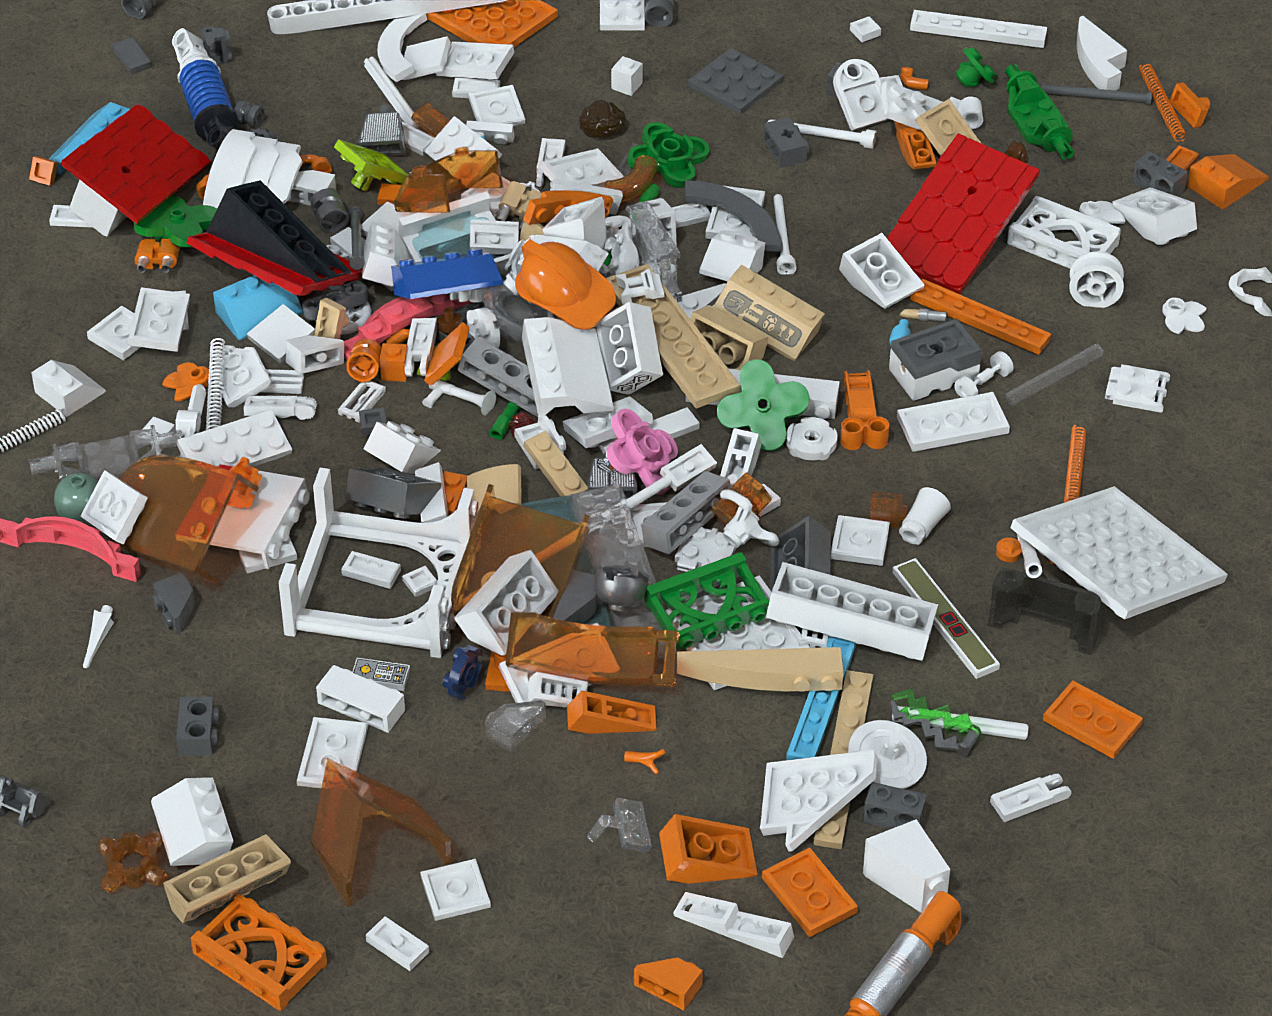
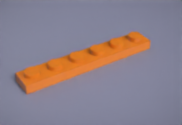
M925 279L921 280L925 285L924 288L910 295V300L935 311L947 312V316L958 319V321L1037 355L1051 341V333Z

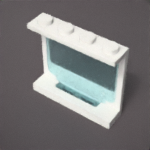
M485 191L399 218L398 234L413 261L420 262L422 257L433 255L437 259L445 258V253L459 252L460 255L468 254V250H470L471 220L496 221L490 211L491 197ZM491 254L500 274L512 271V265L509 264L511 254Z

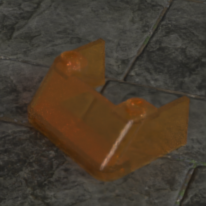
M459 147L454 149V153L434 162L413 167L412 171L407 174L394 200L395 211L449 213L448 194L461 188H502L503 182L498 151L469 150L468 147Z

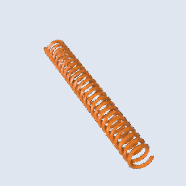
M1140 64L1139 71L1149 91H1152V97L1174 141H1184L1185 139L1176 140L1177 137L1175 136L1177 133L1181 132L1178 135L1183 134V136L1179 137L1183 138L1186 132L1152 65L1146 64L1141 68L1142 65Z
M1076 425L1072 427L1064 503L1071 501L1069 499L1080 498L1087 431L1082 427H1076Z

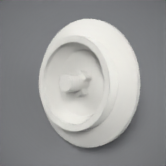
M886 720L870 721L857 728L850 738L848 753L875 750L877 755L876 779L873 781L875 783L905 789L918 782L925 772L927 765L925 748L919 738L901 724Z

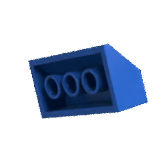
M470 249L466 255H460L459 252L445 253V258L439 259L435 255L424 256L420 262H414L413 259L399 260V265L391 266L394 295L409 299L503 285L502 277L492 255L482 252V249Z

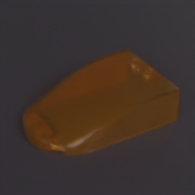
M153 455L131 465L119 479L148 497L145 502L144 510L139 514L133 525L130 536L127 537L124 544L117 541L116 543L137 556L216 584L218 581L216 577L199 568L235 486L237 485L255 492L258 491L259 487L238 473L190 458Z
M489 484L452 586L451 603L454 617L510 556L531 550L558 589V593L512 646L510 651L520 650L537 642L548 632L573 570H576L590 530V515L585 514L582 524H578L496 498L494 485Z

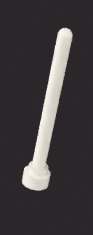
M794 123V125L799 127L802 134L860 142V145H864V148L874 149L877 139V131L867 129L857 133Z
M776 194L773 200L776 225L781 241L780 257L776 262L777 271L779 274H794L796 271V261L789 252L783 197L780 194Z

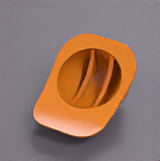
M531 239L522 246L524 260L521 265V271L516 276L515 287L523 299L549 311L568 325L581 330L592 329L613 309L616 303V293L613 286L603 275L585 262L582 256L574 249L559 242L550 241L538 244Z

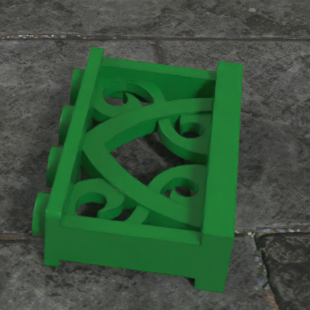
M740 552L647 586L644 603L652 611L672 651L680 648L687 649L694 643L704 639L711 640L723 632L735 631L747 623H756L763 620L767 615L769 599L765 597L746 564V558ZM740 576L746 587H736L735 577ZM721 583L719 589L713 587L714 585ZM704 589L707 593L715 596H726L717 614L704 613L691 608L696 601L697 591ZM735 594H747L753 598L754 603L741 607L740 603H747L748 600L742 596L735 597ZM689 595L690 599L685 604H683L686 598L684 599L681 597ZM664 603L673 610L669 616H667L662 607ZM680 615L682 616L680 627L683 624H689L690 627L678 631L674 628L672 622Z

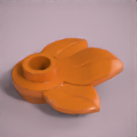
M191 362L182 363L177 366V372L167 375L162 385L166 388L176 389L174 400L178 402L191 397L192 389L195 385L201 384L204 388L209 385V369L204 366L197 367L195 363Z

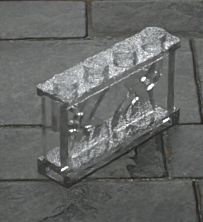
M638 202L627 206L626 212L631 219V239L639 255V266L648 264L655 274H659L661 282L677 303L682 302V292L677 286L676 259L680 258L678 248L649 202Z

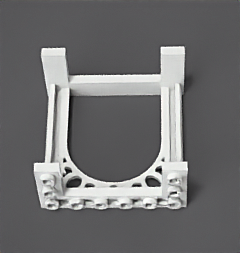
M320 468L313 485L317 523L298 577L296 564L285 563L279 580L284 635L295 637L297 630L428 649L430 650L431 657L441 658L444 649L448 650L450 646L451 634H449L450 629L454 630L456 627L454 617L457 614H455V611L461 610L459 602L463 599L461 592L462 590H467L469 582L467 572L473 571L475 557L473 553L478 552L480 548V537L476 536L480 520L476 519L479 501L475 500L474 489L464 488L457 510L444 519L427 523L407 522L334 511L330 469ZM330 535L412 548L426 556L437 571L438 583L437 585L433 584L428 602L418 610L401 617L374 619L305 609ZM446 553L455 555L449 561L443 562L438 560L440 556ZM449 568V573H445L444 569Z

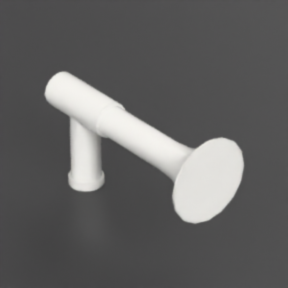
M438 380L434 385H429V388L433 389V391L422 401L424 406L432 408L433 404L444 393L477 404L481 408L482 415L486 416L495 406L496 394L494 391H489L486 395L475 394Z

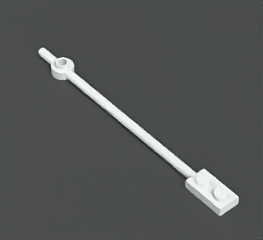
M700 444L662 467L660 474L663 478L537 553L535 557L540 564L669 485L675 492L680 490L704 471L709 472L714 469L717 462ZM495 572L484 575L480 589ZM480 589L460 600V607L463 608Z

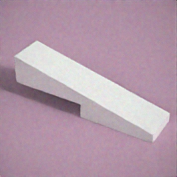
M688 892L684 893L673 912L675 917L781 958L784 957L794 938L791 923L740 912L736 903ZM693 904L689 912L685 911L688 905Z

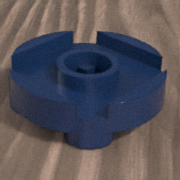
M467 645L465 648L459 646L455 650L453 655L454 664L451 671L447 672L443 679V687L448 689L449 696L464 700L466 697L462 694L467 687H474L482 669V663L478 662V655L483 657L481 649Z

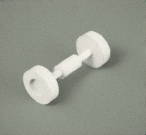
M999 351L990 358L991 369H985L974 378V381L963 376L955 382L956 393L962 398L978 395L976 385H982L994 376V372L999 373L1003 377L1009 375L1014 368L1012 360L1004 352Z

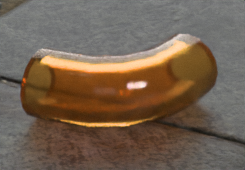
M639 156L635 159L633 169L628 175L619 179L606 180L604 188L622 191L623 197L621 202L633 199L642 194L651 185L657 171L656 160L649 156Z

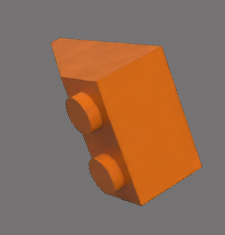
M1235 154L1206 156L1190 166L1187 187L1223 210L1269 180L1270 177Z
M674 814L659 832L667 880L691 884L756 877L758 875L749 828Z

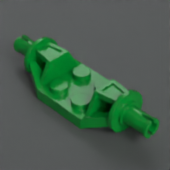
M1013 64V67L1009 65L1005 70V74L1010 79L1006 90L1009 94L1008 114L1029 144L1041 145L1048 152L1057 151L1062 160H1066V157L1070 159L1074 155V149L1070 146L1073 133L1051 98L1037 84L1035 75L1030 71H1020L1016 64Z

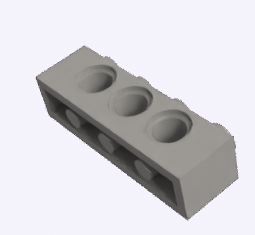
M477 337L462 354L458 371L538 417L528 366L494 347L489 342Z
M704 471L641 524L644 545L667 554L674 551L731 502V500L720 497L721 491L731 490L730 479Z

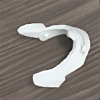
M1264 267L1260 269L1245 268L1234 274L1230 278L1229 287L1235 296L1245 303L1254 305L1255 310L1260 314L1272 316V311L1263 302L1261 297L1245 294L1243 288L1239 287L1243 282L1249 280H1263L1267 283H1272V273Z

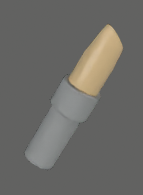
M904 309L900 313L902 317L919 319L921 321L946 322L947 312L929 311V309Z

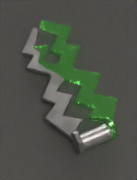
M912 688L892 694L891 709L894 721L903 718V726L905 727L921 724L925 739L935 737V749L955 750L957 754L966 757L974 743L982 736L980 727L971 723L968 713L952 718L948 705L929 710L926 697L923 696L915 700ZM908 698L910 710L918 709L919 714L910 716L907 706L899 711L893 700ZM942 718L945 731L958 727V734L968 731V734L959 743L956 741V736L944 740L941 726L930 729V721Z

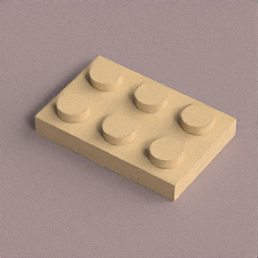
M950 99L915 119L940 156H942L958 133L966 136L968 139L971 138L981 143Z

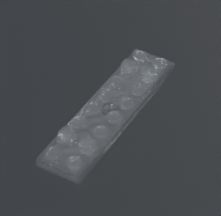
M621 484L570 494V501L595 572L596 567H599L601 570L602 566L630 568L633 575L638 576L639 571L648 574V586L656 583ZM644 597L633 606H625L624 611L610 609L609 603H606L629 669L677 658V652H681V650L672 651L652 611L644 603ZM662 604V607L667 614L664 604Z

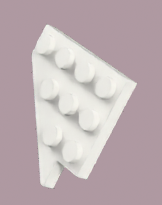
M875 750L767 763L760 825L763 836L787 833L785 845L788 851L795 850L876 779L877 755Z

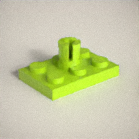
M338 139L334 146L341 153L340 157L343 160L355 165L354 169L357 173L352 178L351 183L359 189L361 187L363 191H368L374 178L379 180L385 178L395 185L398 182L406 185L412 178L383 153Z

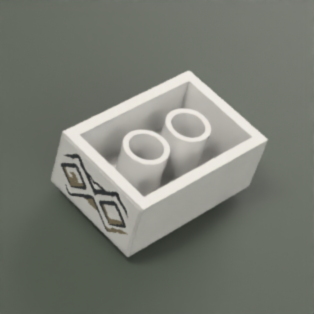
M628 302L606 315L596 325L610 391L631 394L663 376L651 307Z

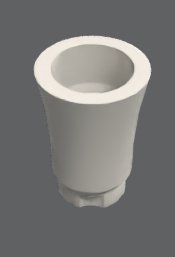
M929 487L920 489L911 510L899 529L903 540L919 545L926 539L936 524L950 511L951 505L949 500L936 489Z

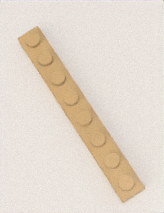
M846 670L830 755L848 753L851 736L857 728L865 724L873 674ZM850 802L816 830L814 845L842 849Z

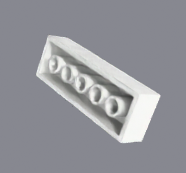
M783 562L771 592L766 618L922 661L938 604Z

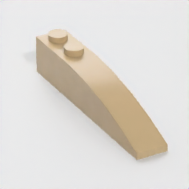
M841 647L677 652V674L706 682L770 691L842 690L843 665Z

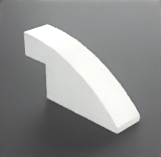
M1081 16L1077 32V53L1083 70L1098 89H1119L1122 73L1119 69L1125 67L1127 50L1087 18Z

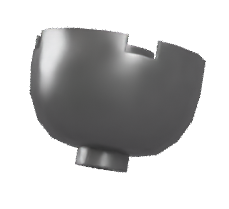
M602 566V570L596 567L594 586L598 597L602 601L609 603L610 609L624 611L625 606H633L645 596L649 576L641 571L638 572V576L633 575L631 569L625 567Z

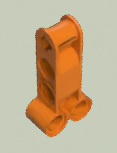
M867 370L866 373H847V371H844V390L846 405H848V418L843 420L841 424V446L848 450L859 449L863 443H866L873 449L886 447L889 437V422L887 419L876 415L870 370Z

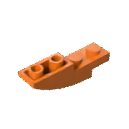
M894 121L897 130L896 137L907 164L912 169L935 167L937 163L930 141L924 132Z
M544 191L541 198L529 201L523 220L528 225L550 222L564 207L602 197L604 200L605 218H607L613 198L584 191Z

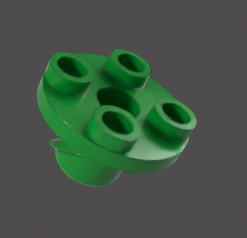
M973 47L964 48L963 51L969 61L962 62L956 71V77L959 82L967 88L978 85L982 77L991 85L995 83L996 80L994 78L998 75L990 65H984L981 62L983 56Z

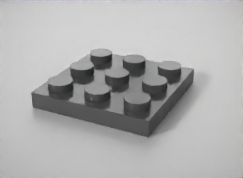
M730 48L688 80V87L742 114L782 83L784 75Z

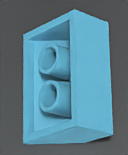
M255 275L213 292L216 314L238 340L248 337L247 333L283 304L295 314H303V309L297 295L292 294L275 283L269 284Z

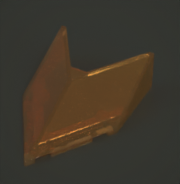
M327 758L311 844L347 907L352 906V879L362 824L367 819L381 814L393 820L394 823L398 822L427 836L445 866L451 864V840L413 798Z

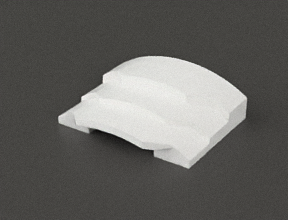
M232 129L223 140L214 159L206 185L203 205L218 208L227 188L259 180L285 204L289 201L295 178L303 163L299 156L301 146L278 142V139L255 136L254 132Z

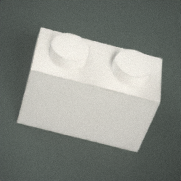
M721 230L711 239L699 273L728 281L741 264L758 273L763 266L765 242L758 241L757 238L752 236L743 237L736 235L735 232L730 230Z
M50 360L31 372L35 393L57 410L62 408L61 412L66 417L106 392L103 387L74 365Z

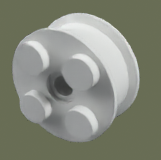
M1094 251L1078 257L1070 268L1069 288L1074 300L1083 306L1105 308L1114 304L1121 297L1124 289V270L1122 264L1108 252Z

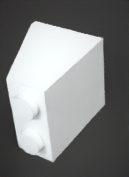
M598 197L564 207L542 229L545 236L588 241L606 251L604 249L607 237L603 198Z
M917 819L866 839L863 874L877 885L921 913L938 891L948 893L950 868Z

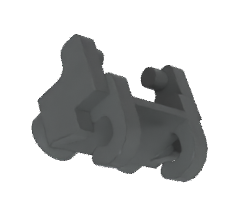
M212 26L202 28L201 34L204 48L208 56L216 61V65L232 61L231 49L226 48V44L230 43L229 31Z
M1 776L0 817H3L8 811L6 808H9L20 814L18 824L26 828L31 822L27 816L31 814L32 817L37 818L44 813L45 808L49 805V798L45 793L33 788L29 789L21 782H14L9 777Z

